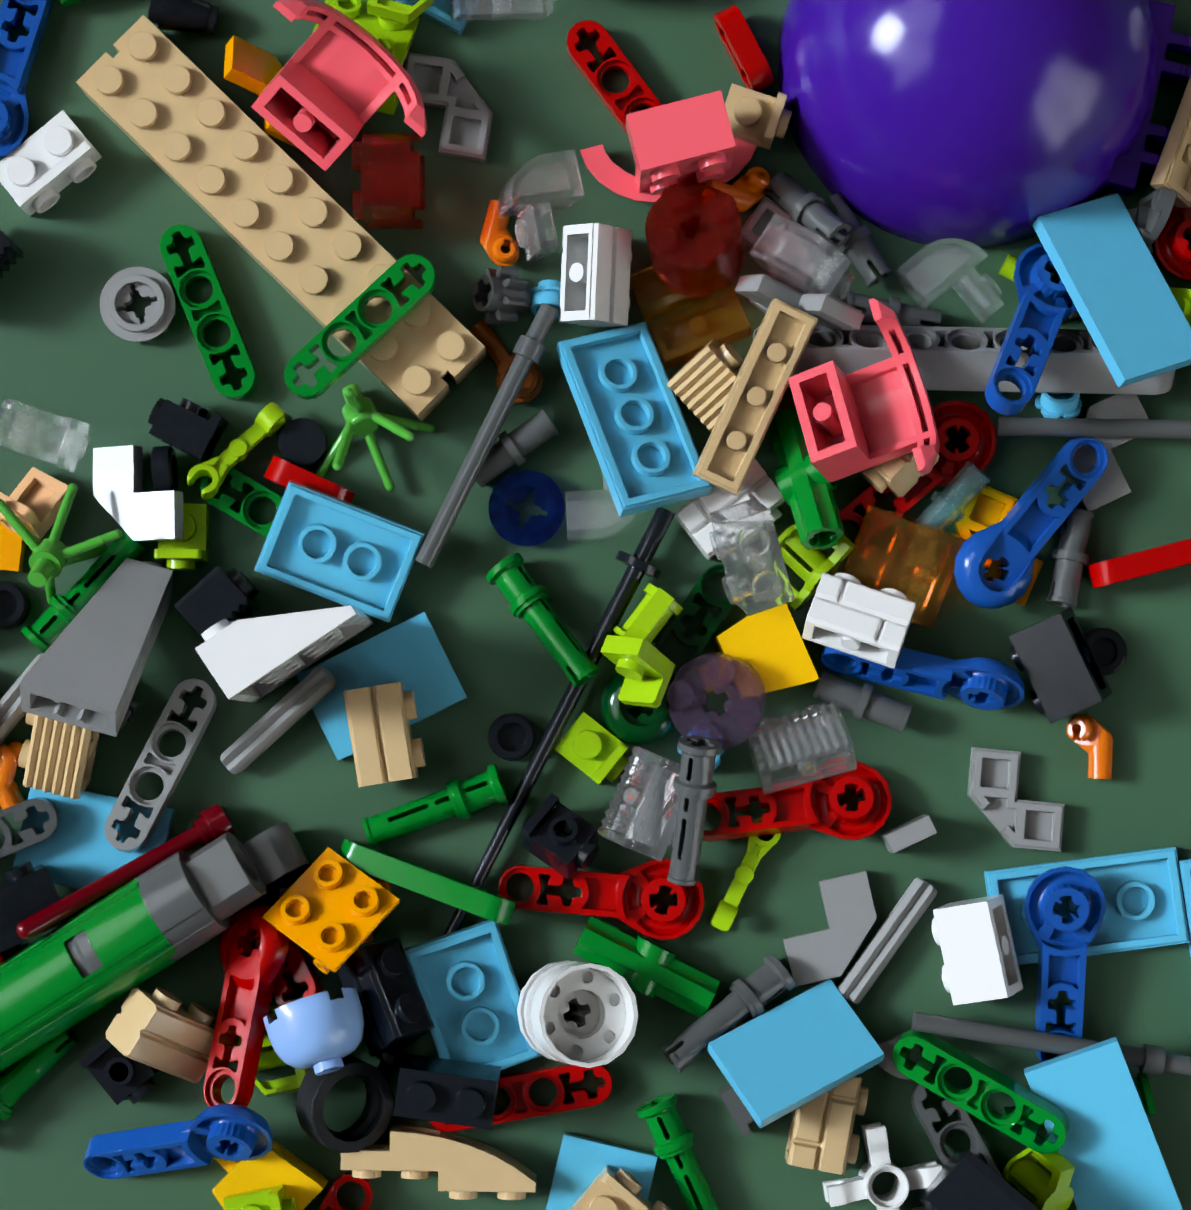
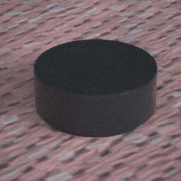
M298 418L288 422L283 427L279 435L278 444L282 455L290 463L299 467H309L315 465L324 457L328 441L324 430L319 424L311 419Z
M154 446L151 454L155 492L176 491L178 487V465L175 450L172 446Z
M0 581V629H14L22 625L28 618L31 610L30 597L20 585L8 581Z
M1097 628L1084 634L1104 675L1113 674L1123 666L1127 657V647L1119 633L1109 628Z
M507 713L498 717L490 726L488 742L490 748L498 757L508 761L523 759L533 750L536 743V731L530 720L523 715Z

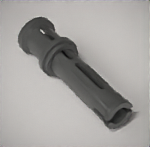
M684 736L678 739V749L682 751L679 776L673 779V788L679 797L667 879L669 882L681 886H693L699 881L698 872L707 802L717 790V784L713 781L715 759L722 751V744L715 739L703 736Z
M771 953L767 954L763 958L764 964L744 980L736 979L732 982V986L729 988L731 992L667 1045L661 1047V1051L671 1065L675 1064L674 1068L677 1072L681 1073L684 1071V1068L707 1051L709 1042L730 1032L749 1016L755 1018L764 1014V1007L783 991L791 992L796 988L794 979Z

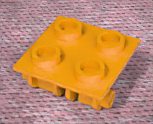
M327 847L264 914L263 919L315 958L313 960L314 965L327 975L330 971L334 973L338 971L344 962L398 905L400 899L331 848Z

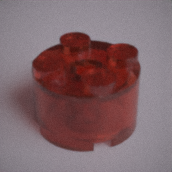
M363 133L362 141L352 142V169L357 171V173H361V190H353V218L358 219V221H364L366 230L424 229L425 220L416 219V210H425L426 199L425 157L420 156V151H415L414 144L424 143L423 137L417 133Z
M673 184L663 190L661 197L651 207L645 222V235L651 264L662 283L669 290L689 297L706 296L714 293V288L726 282L727 285L730 284L740 273L745 259L741 217L734 198L730 194L714 187L700 184L685 186Z

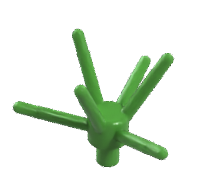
M358 384L347 385L342 390L346 402L342 409L346 422L345 427L317 469L316 475L323 478L332 464L333 469L339 471L346 458L352 436H364L387 491L391 492L395 489V485L373 432L381 425L403 439L412 441L414 434L405 428L433 433L436 427L431 423L377 412L374 402L371 398L363 396Z
M75 483L68 485L49 538L41 541L31 534L4 500L0 498V512L33 551L29 557L31 570L27 577L28 581L35 587L45 585L48 604H50L49 600L53 595L56 596L55 577L61 573L64 566L101 556L109 548L105 544L122 537V531L116 529L68 548L59 541L77 491Z

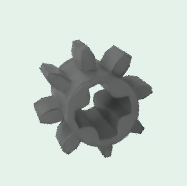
M499 265L498 269L487 268L486 275H482L476 280L472 291V300L477 311L486 312L485 323L505 326L506 322L517 324L518 316H523L528 311L532 299L531 288L528 281L518 280V268Z

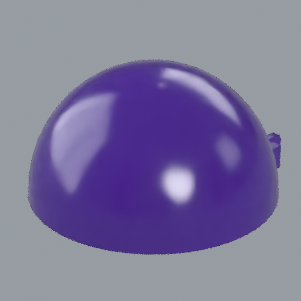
M789 0L782 20L778 44V80L780 92L788 95L784 109L793 111L788 125L796 145L809 167L823 185L833 195L840 192L854 213L878 228L912 242L941 248L982 249L1013 244L1035 237L1037 233L1032 224L1038 216L1092 201L1102 191L1128 196L1136 187L1139 169L1155 172L1161 155L1144 151L1145 142L1165 146L1171 128L1150 123L1159 80L1163 79L1188 84L1191 76L1190 66L1164 59L1165 53L1168 51L1191 56V37L1170 32L1176 5L1155 0Z

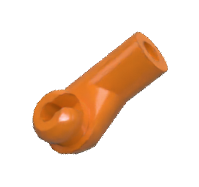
M752 167L747 171L746 175L741 176L732 185L710 180L704 185L702 201L735 212H745L766 195L767 187L771 181L770 175L761 167Z
M490 200L480 236V244L493 263L501 266H510L517 261L520 252L517 242L507 230L513 206L503 201Z
M1078 714L1072 717L1067 723L1066 732L1071 740L1088 753L1087 778L1112 779L1113 737L1111 733L1090 715Z
M13 741L8 745H0V806L2 810L25 801L14 780L19 754L23 745L18 741Z

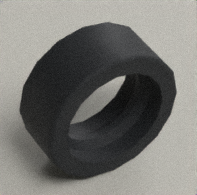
M347 1055L342 1058L344 1067L332 1073L316 1076L314 1068H312L304 1076L296 1099V1113L301 1128L312 1140L340 1153L359 1152L373 1145L386 1131L393 1115L394 1095L390 1081L378 1067ZM354 1075L365 1084L367 1091L366 1105L359 1119L351 1127L341 1132H336L329 1129L324 1122V1101L329 1090L338 1080Z

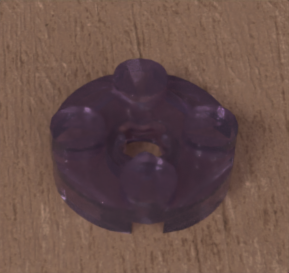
M709 652L690 660L676 673L672 684L667 690L668 709L672 722L683 737L703 736L719 741L722 744V750L743 743L758 729L764 713V705L766 704V691L760 675L747 661L739 657L734 658L728 654ZM712 688L716 694L722 692L727 694L729 700L723 704L726 710L725 713L719 714L716 709L711 711L708 709L705 702L709 699L707 694L709 689Z

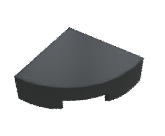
M1161 187L1139 200L1134 224L1147 248L1158 238L1166 225L1177 191Z

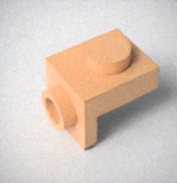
M32 467L10 496L0 492V498L4 500L32 535L42 539L56 520L68 485ZM0 512V522L9 530L18 534Z

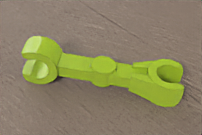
M274 402L266 405L257 415L254 424L238 439L232 440L228 448L218 457L195 465L190 469L187 475L188 485H193L199 477H209L212 483L201 491V497L204 500L213 498L218 493L229 470L239 461H243L248 453L266 436L271 437L284 427L286 422L284 418L285 411Z
M762 816L756 818L753 823H760ZM781 833L773 834V837L768 841H763L758 836L748 837L745 856L740 866L735 870L734 878L724 899H721L711 918L710 923L713 927L721 931H728L738 912V905L748 884L754 878V872L761 858L779 841Z

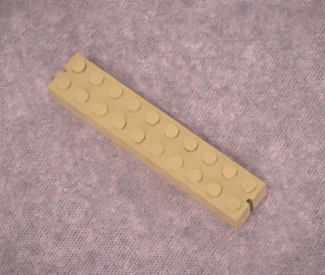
M144 15L113 44L118 52L114 58L105 52L76 81L85 95L324 328L397 261ZM406 269L403 271L406 281L402 286L395 290L392 282L384 287L394 294L401 307L408 302L401 295L408 286L413 284L418 289L422 287ZM430 294L415 310L361 358L359 362L419 421H423L451 393L448 384L442 378L449 373L450 378L458 385L487 356L485 346ZM374 298L365 306V317L371 323H383L391 316L392 306L384 298ZM343 330L332 335L350 353L354 351L356 337L351 332Z

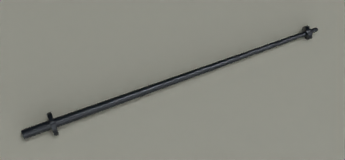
M663 507L656 509L633 556L619 550L615 558L627 565V568L585 650L595 665H598L603 655L600 651L606 636L614 634L613 629L620 623L643 576L646 575L658 580L662 573L659 569L650 565L675 516L674 513ZM569 682L469 882L470 884L482 887L588 682L578 688H574L572 683ZM456 908L443 935L459 930L468 912ZM396 1050L376 1056L381 1059L378 1068L383 1074L389 1064L399 1067L403 1060V1057L396 1053Z

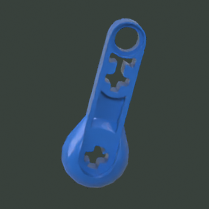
M54 0L2 1L0 7V158L6 157L19 147L28 133L29 113L25 88ZM18 6L26 11L23 25L29 34L27 37L19 36L17 41L13 42L7 31L9 28L17 29L19 27L22 15L17 8H14Z
M1036 243L1024 249L1016 261L1013 278L1019 303L985 387L986 402L994 411L1006 416L1021 412L1030 401L1037 388L1061 322L1077 311L1042 243ZM1049 271L1057 275L1056 282L1058 284L1050 281L1051 274ZM1020 346L1029 349L1027 352L1029 359L1022 368L1014 366L1021 354ZM1009 381L1015 384L1020 390L1021 398L1019 400L1007 399L999 390V382Z
M1078 437L1068 441L1001 522L976 532L962 544L955 558L954 576L958 589L969 602L980 608L998 609L1012 605L1025 594L1032 580L1037 553L1105 472L1109 456L1102 442L1095 438ZM1087 445L1094 452L1095 463L1089 471L1082 473L1074 466L1073 455L1080 446ZM1060 469L1067 476L1079 482L1077 486L1075 483L1066 482L1059 490L1058 496L1062 499L1060 505L1046 504L1050 497L1045 491L1047 486L1059 487L1067 478V476L1059 473ZM987 559L993 561L1000 559L1002 561V565L997 567L998 569H1003L999 578L988 577L986 579L983 573L988 572V569L983 568Z
M824 645L820 656L821 664L832 672L945 700L946 693L965 702V704L981 710L1011 708L1019 705L1025 698L1022 677L1011 666L993 658L975 657L954 660L902 647L893 669Z
M1063 866L1051 868L1037 876L1028 888L1024 902L1026 922L1039 948L1034 1031L1082 1038L1087 949L1103 922L1106 904L1104 892L1095 878L1081 869ZM1062 896H1069V899L1077 907L1074 912L1068 910L1069 917L1062 918L1053 907L1056 901L1062 904L1060 900ZM1064 990L1068 999H1071V1003L1063 1004L1061 1017L1066 1025L1072 1024L1071 1027L1056 1024L1057 1012L1053 1005L1048 1002L1049 999L1057 998L1058 991ZM1035 1051L1041 1062L1050 1060L1045 1055V1052Z
M217 1104L206 1108L193 1120L94 1136L89 1140L83 1166L89 1173L99 1178L119 1179L210 1165L211 1158L230 1161L255 1160L264 1157L272 1150L273 1132L267 1120L256 1111L237 1104Z

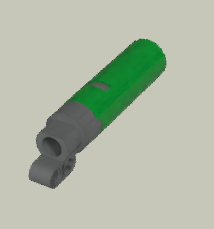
M287 822L277 824L243 845L233 834L227 832L193 854L180 850L0 963V1072L230 928L229 916L247 905L259 902L303 874L311 866V863Z

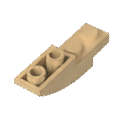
M394 1124L390 1130V1144L374 1143L359 1152L341 1153L340 1170H352V1177L373 1179L381 1177V1171H401V1178L427 1179L430 1177V1171H438V1191H449V1198L470 1200L478 1198V1192H497V1198L501 1200L526 1199V1192L536 1193L537 1174L518 1160L473 1138L453 1132H442L434 1128Z

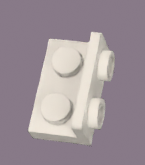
M62 110L0 161V183L14 198L17 205L30 217L36 211L37 213H43L54 206L60 198L59 192L71 182L80 183L88 178L97 167L95 163L102 156Z

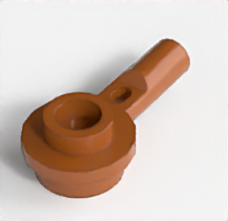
M485 319L473 325L470 332L485 346L487 354L498 367L496 383L499 390L516 355H512L489 324L485 323ZM532 365L514 404H527L535 400L541 393L543 374L538 365Z

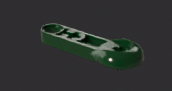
M716 564L709 567L701 575L681 605L683 608L678 617L674 616L654 645L657 650L675 664V668L661 705L658 708H654L650 716L642 713L638 718L633 717L628 712L632 705H626L618 699L625 679L624 676L616 673L606 683L601 695V715L606 727L618 739L632 745H649L663 739L675 727L681 712L685 677L738 599L742 590L740 576L732 567L725 564ZM715 573H724L732 579L733 592L724 600L714 599L707 592L706 582ZM698 594L707 605L721 609V612L715 618L709 611L701 624L706 629L705 635L702 637L699 634H694L689 639L683 635L685 625L680 621L684 615L689 618L695 616L701 605L692 603V600Z

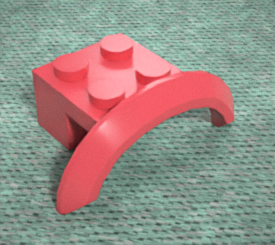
M278 0L272 5L291 23L294 20L303 19L317 23L319 26L269 82L251 108L319 167L326 171L353 142L368 119L394 91L404 109V122L419 136L423 137L427 129L425 108L415 82L398 60L373 35L339 10L316 0Z
M721 90L626 114V130L636 164L635 176L613 163L606 154L603 144L582 149L580 153L591 174L599 183L613 193L636 202L663 204L691 200L701 196L705 183L710 180L726 184L736 177L749 163L757 146L734 139Z
M874 298L868 301L874 321L878 325L891 352V358L847 375L832 360L788 378L811 464L830 483L913 452L918 471L925 475L931 472L939 453L940 444L934 415L909 341L895 312Z

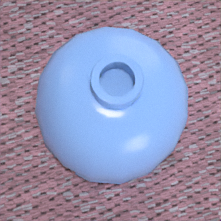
M341 988L344 998L330 1000L328 991L316 993L275 1009L277 1020L268 1015L263 1017L269 1041L276 1055L285 1064L296 1069L314 1068L316 1076L332 1073L343 1068L342 1058L355 1051L363 1037L364 1018L356 988Z

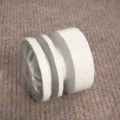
M571 960L549 963L533 973L521 990L517 1007L520 1031L532 1049L547 1059L585 1068L606 1065L624 1053L635 1036L639 1016L635 994L625 978L610 967ZM568 1003L576 1004L577 1010L571 1013L572 1021L564 1019L563 1016L564 1013L570 1010Z

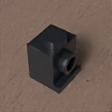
M160 398L154 405L148 419V423L153 425L149 434L202 462L210 460L229 422L213 412L209 420L205 419L208 410L185 398H182L179 405Z
M553 793L548 796L522 826L523 848L568 880L578 868L585 870L589 867L599 852L598 829L561 804L559 797ZM562 831L569 835L566 838L558 837Z
M104 1039L79 1060L83 1068H87L117 1105L126 1098L132 1104H135L156 1086L150 1078L160 1071L125 1057L107 1039ZM116 1062H122L128 1067L129 1073L126 1079H119L113 1072V1066Z

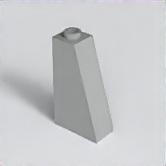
M126 558L25 674L20 683L22 711L117 737L173 598V570L166 569L152 561L141 562Z

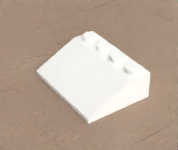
M351 605L240 619L235 622H229L225 618L201 634L205 642L197 646L195 650L229 700L256 703L374 623L368 615Z

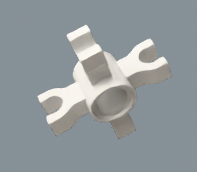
M880 1122L863 1124L860 1126L868 1161L861 1167L856 1177L822 1182L825 1201L829 1202L831 1207L868 1199L876 1206L877 1210H900L899 1206L904 1203L909 1191L927 1188L942 1170V1166L940 1164L937 1165L936 1161L933 1160L898 1168L890 1160L886 1127L884 1125L881 1126ZM882 1172H891L894 1176L892 1189L883 1195L874 1194L872 1184L875 1177Z

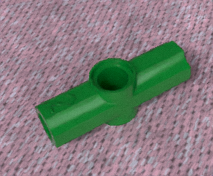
M791 408L783 409L774 415L769 426V434L779 463V467L774 470L775 479L783 498L792 509L801 544L807 550H825L837 545L840 537L845 534L832 490L837 488V482H828L811 464L797 410Z
M590 916L572 952L594 964L610 967L625 978L628 985L634 990L652 998L658 996L672 1003V1005L691 1013L693 1016L701 1017L705 1014L720 984V980L675 958L676 954L640 935L635 938L620 928L594 916Z

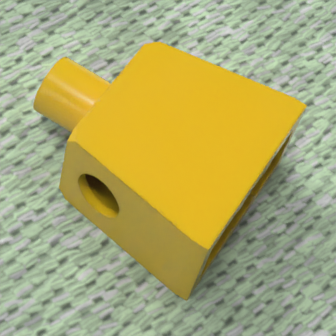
M783 595L774 598L716 636L715 641L722 656L697 666L708 693L734 682L741 699L810 683L819 679Z
M274 1140L272 1150L264 1157L255 1160L230 1161L214 1158L228 1172L212 1189L214 1196L224 1210L223 1199L226 1196L283 1184L286 1197L293 1196L297 1210H303L324 1189L328 1182L322 1174Z

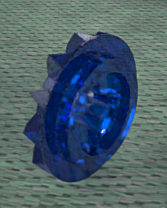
M521 470L505 476L498 482L491 493L488 508L491 523L502 538L517 546H537L553 537L564 519L565 504L559 487L551 478L537 471ZM530 489H534V506L541 508V511L546 512L547 515H531L528 522H525L524 528H519L521 524L519 520L520 513L513 509V506L506 504L507 502H523L526 496H529Z

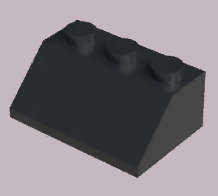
M971 1151L955 1153L918 1199L927 1206L926 1210H1039Z

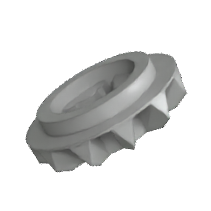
M129 267L114 274L105 284L100 296V313L107 328L119 338L128 342H150L158 335L167 332L169 324L173 317L176 316V295L169 282L157 271L146 267ZM133 287H135L144 300H157L151 302V305L145 308L144 323L133 311H120L127 309L126 306L133 303Z

